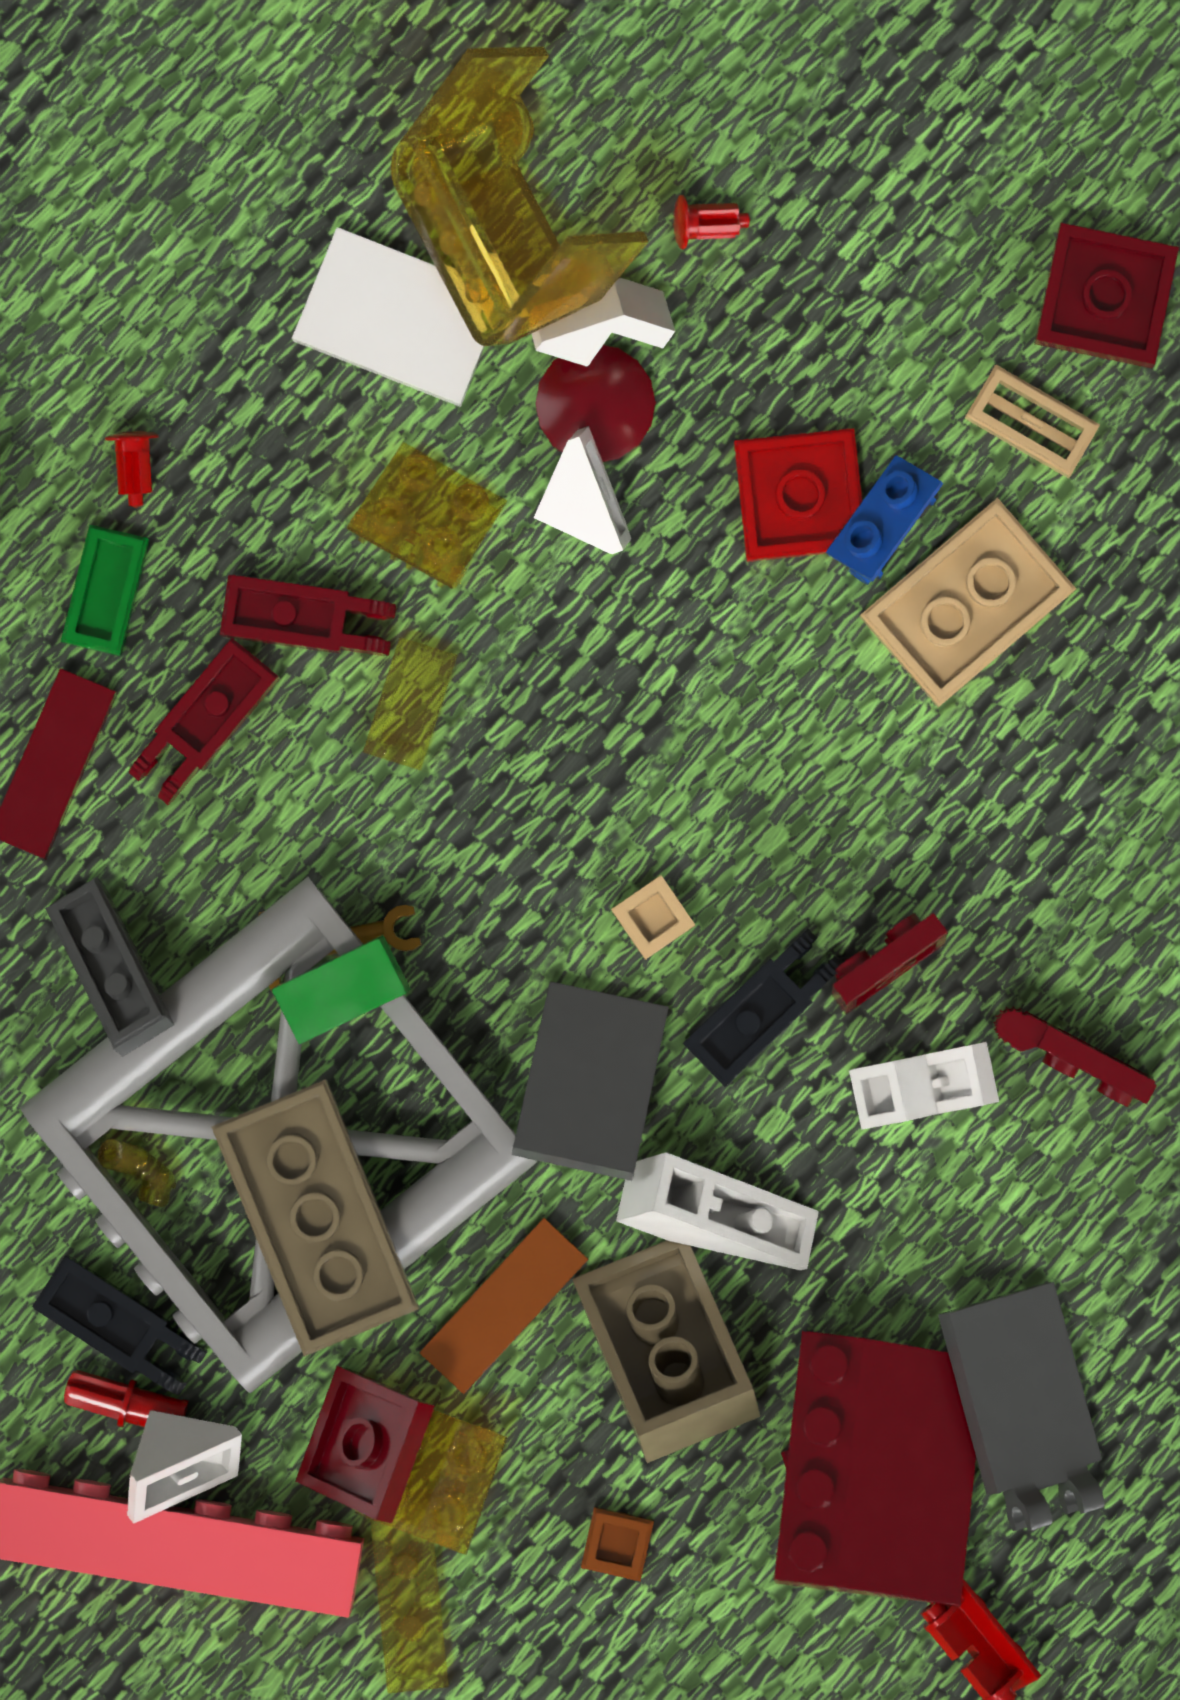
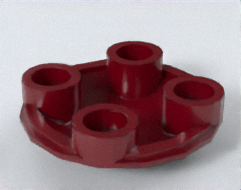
M605 345L600 348L588 367L561 358L552 361L539 381L535 402L540 428L554 449L563 453L568 440L579 429L589 426L602 462L620 459L640 446L643 438L652 426L656 405L651 379L640 363L621 349Z

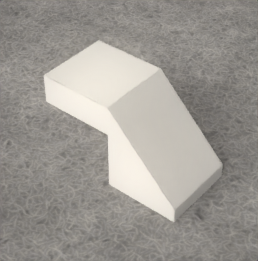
M614 275L532 301L525 310L536 351L587 367L611 333L664 348L675 332L663 291Z
M987 1042L849 1070L861 1130L999 1102Z

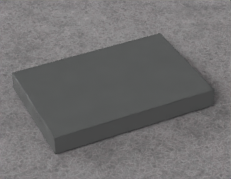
M550 981L512 1155L632 1181L669 1007Z

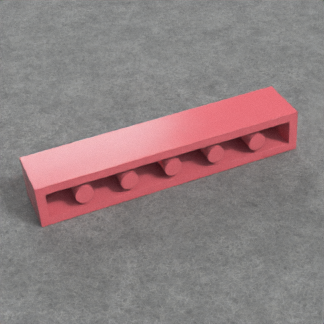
M14 1469L12 1479L4 1477L0 1479V1559L349 1618L352 1612L364 1538L351 1536L353 1526L350 1524L317 1520L315 1530L291 1526L292 1515L270 1510H256L255 1519L230 1516L232 1505L201 1499L195 1500L194 1509L171 1506L133 1524L127 1516L128 1498L109 1495L110 1484L75 1479L73 1489L49 1485L50 1474L25 1469Z

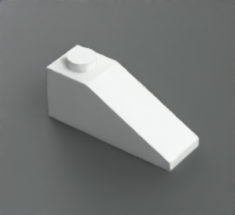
M665 1152L636 1162L633 1180H625L616 1221L667 1241L796 1270H805L808 1268L819 1211Z

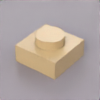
M662 875L611 909L645 960L696 926Z

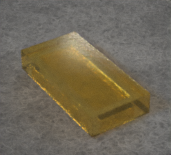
M399 637L363 749L364 754L418 771L422 770L456 664L457 655Z

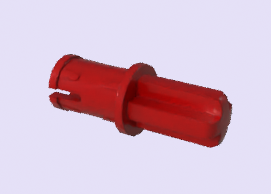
M81 1370L72 1372L64 1392V1402L67 1405L117 1419V1426L122 1428L126 1422L145 1428L150 1410L185 1417L189 1401L185 1399L179 1400L136 1387L137 1380L131 1379L128 1385Z

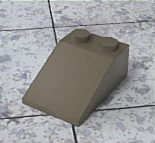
M666 1240L572 1279L647 1463L760 1417L752 1384L690 1245Z

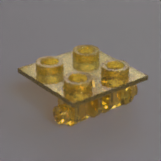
M403 442L346 529L358 535L359 542L365 544L366 541H369L390 553V559L394 562L398 558L406 562L405 568L411 571L413 568H416L436 579L438 587L443 589L446 585L451 589H457L468 569L466 566L500 515L507 500Z
M433 1410L393 1524L375 1520L356 1510L355 1513L467 1555L508 1437L498 1434L497 1431L477 1424L473 1425Z

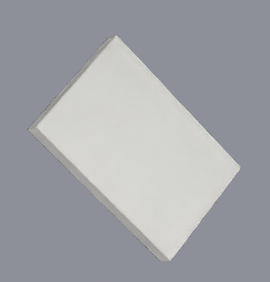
M337 227L292 339L294 342L461 407L505 298V293Z

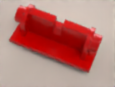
M964 1579L961 1606L930 1603L921 1611L920 1614L926 1620L923 1628L932 1635L952 1661L959 1658L966 1650L973 1657L960 1671L982 1697V1700H1015L1017 1697L1015 1691L1035 1682L1042 1676L1026 1657L1024 1650L1013 1641L988 1610L983 1599L972 1590Z

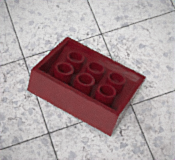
M802 1331L774 1572L776 1584L961 1606L976 1454L948 1352L867 1338Z

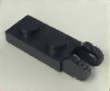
M809 929L795 940L775 961L770 958L682 1043L724 1087L737 1077L813 1003L810 998L836 974L835 970L842 964L835 956L830 960H825L813 972V977L801 989L783 972L796 959H801L813 947V942L817 937Z
M65 1255L32 1306L36 1311L131 1373L135 1374L138 1371L176 1395L181 1394L187 1385L186 1382L172 1369L162 1367L147 1358L157 1340L160 1339L171 1346L180 1356L189 1361L201 1363L207 1354V1350L197 1343L194 1344L188 1337L168 1326L170 1322L168 1319L69 1255Z

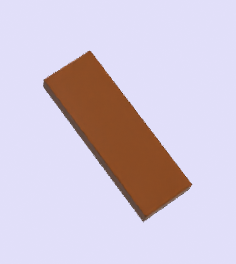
M543 1218L419 1353L461 1393L465 1394L589 1259L547 1219Z

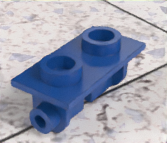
M896 455L828 548L826 554L850 568L849 573L866 585H869L871 581L873 582L875 578L880 579L884 574L882 571L883 567L928 505L933 506L936 502L934 496L942 487V481Z

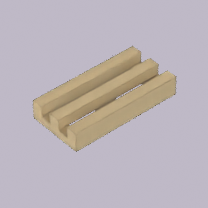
M995 365L965 416L966 420L1068 479L1100 426L1097 422L998 365ZM1000 383L1081 430L1082 433L1076 441L993 393L997 385ZM986 404L1068 450L1070 454L1067 459L983 412Z

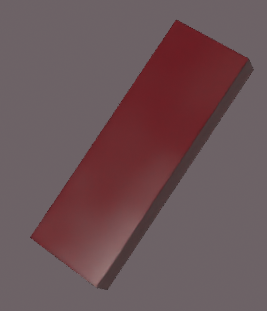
M61 668L59 669L0 807V841L47 860L118 694L116 691Z

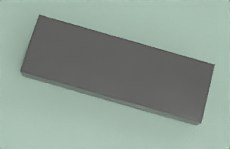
M97 877L45 908L113 1049L119 1055L125 1056L174 1026L107 888Z

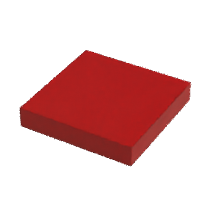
M854 428L734 441L746 562L826 554L828 548L862 503Z

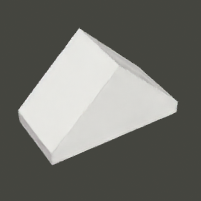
M587 426L577 430L568 440L534 518L603 551L614 554L624 550L631 540V536L591 430Z
M150 1410L130 1473L127 1516L133 1524L237 1477L242 1440L240 1431L235 1426Z

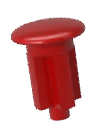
M679 195L674 207V234L677 245L682 250L686 249L688 239L736 238V235H739L740 228H748L751 221L748 213H739L737 203L688 205L685 196Z
M126 431L110 434L104 438L106 441H114L118 494H128V506L134 508L144 505V493L152 492L149 439L159 438V435L154 432Z

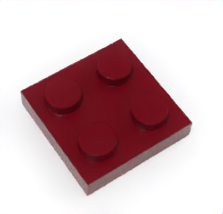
M1060 223L1034 344L1152 369L1156 363L1179 247Z
M934 912L922 921L916 913H913L885 934L887 938L884 942L887 946L871 957L866 949H863L835 970L837 973L835 978L838 981L832 985V997L845 1015L944 946L948 932Z
M337 1366L295 1482L375 1520L393 1524L435 1406L361 1373Z

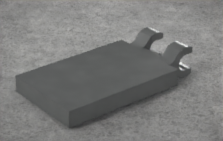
M1054 1282L1027 1287L938 1314L986 1494L1003 1492L1007 1518L1012 1530L1017 1531L1027 1527L1028 1531H1032L1052 1524L1049 1505L1039 1490L1058 1484L1059 1500L1065 1514L1076 1511L1084 1514L1104 1507V1496L1101 1487L1087 1467L1088 1464L1101 1461L1102 1457Z

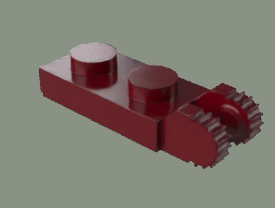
M228 575L220 636L341 654V650L389 656L391 642L384 640L382 637L344 634L346 616L348 612L366 615L367 618L375 620L394 619L397 605L385 601L352 597L348 591Z
M231 638L154 730L157 735L130 767L128 773L138 781H141L145 776H149L158 765L159 759L169 746L172 745L186 759L175 773L166 779L158 794V798L167 805H170L198 770H205L279 681L280 677Z
M1006 1006L1005 1010H1000L999 1015H995L996 1021L993 1023L996 1028L994 1030L995 1033H998V1038H1002L1004 1043L1009 1042L1012 1048L1020 1052L1035 1047L1046 1051L1042 1062L1071 1078H1075L1079 1069L1101 1080L1096 1089L1098 1092L1126 1107H1129L1133 1098L1148 1104L1157 1087L1156 1081L1150 1075L1027 1011L1022 1012L1021 1008L1015 1009L1014 1006L1007 1008Z

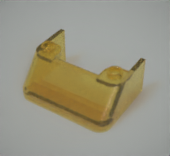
M544 46L468 48L399 142L391 159V177L394 187L470 334L482 346L511 344L597 303L605 296L649 242L644 231L571 235L565 239L561 246L557 241L517 165L518 161L527 151L534 131L532 118L520 94L549 57Z

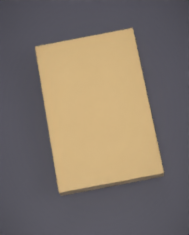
M996 498L859 617L939 708L1077 588L1004 504Z

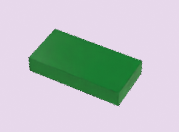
M89 524L61 638L62 643L121 657L150 541L148 538Z
M381 935L275 986L272 992L300 1045L407 994L411 988L384 935Z

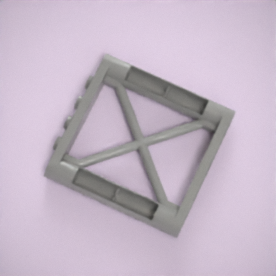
M306 877L160 994L174 1026L123 1057L113 1049L109 1038H105L20 1106L27 1121L62 1163L63 1167L57 1171V1174L64 1185L78 1200H81L86 1195L91 1199L102 1213L95 1221L105 1236L117 1248L126 1243L141 1261L134 1267V1270L143 1283L156 1296L165 1291L179 1308L172 1316L185 1335L194 1344L203 1338L233 1377L249 1393L256 1390L302 1352L279 1293L274 1296L275 1284L257 1239L255 1241L249 1300L225 1318L88 1146L110 1129L216 1140L211 1127L233 1117L124 1106L121 1104L284 973L285 982L310 970V968L333 950L338 955H341L363 944L309 877ZM402 995L380 1007L472 1120L448 1140L348 1130L358 1155L437 1164L380 1210L403 1268L406 1269L534 1166L537 1161L512 1155L515 1132L406 996ZM282 1010L280 1014L271 1102L296 1092L302 1044H298Z

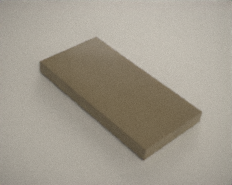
M327 1080L308 1086L211 1127L304 1356L420 1309Z

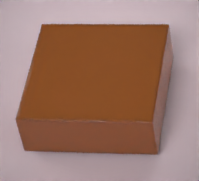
M594 1506L581 1568L641 1582L654 1520Z

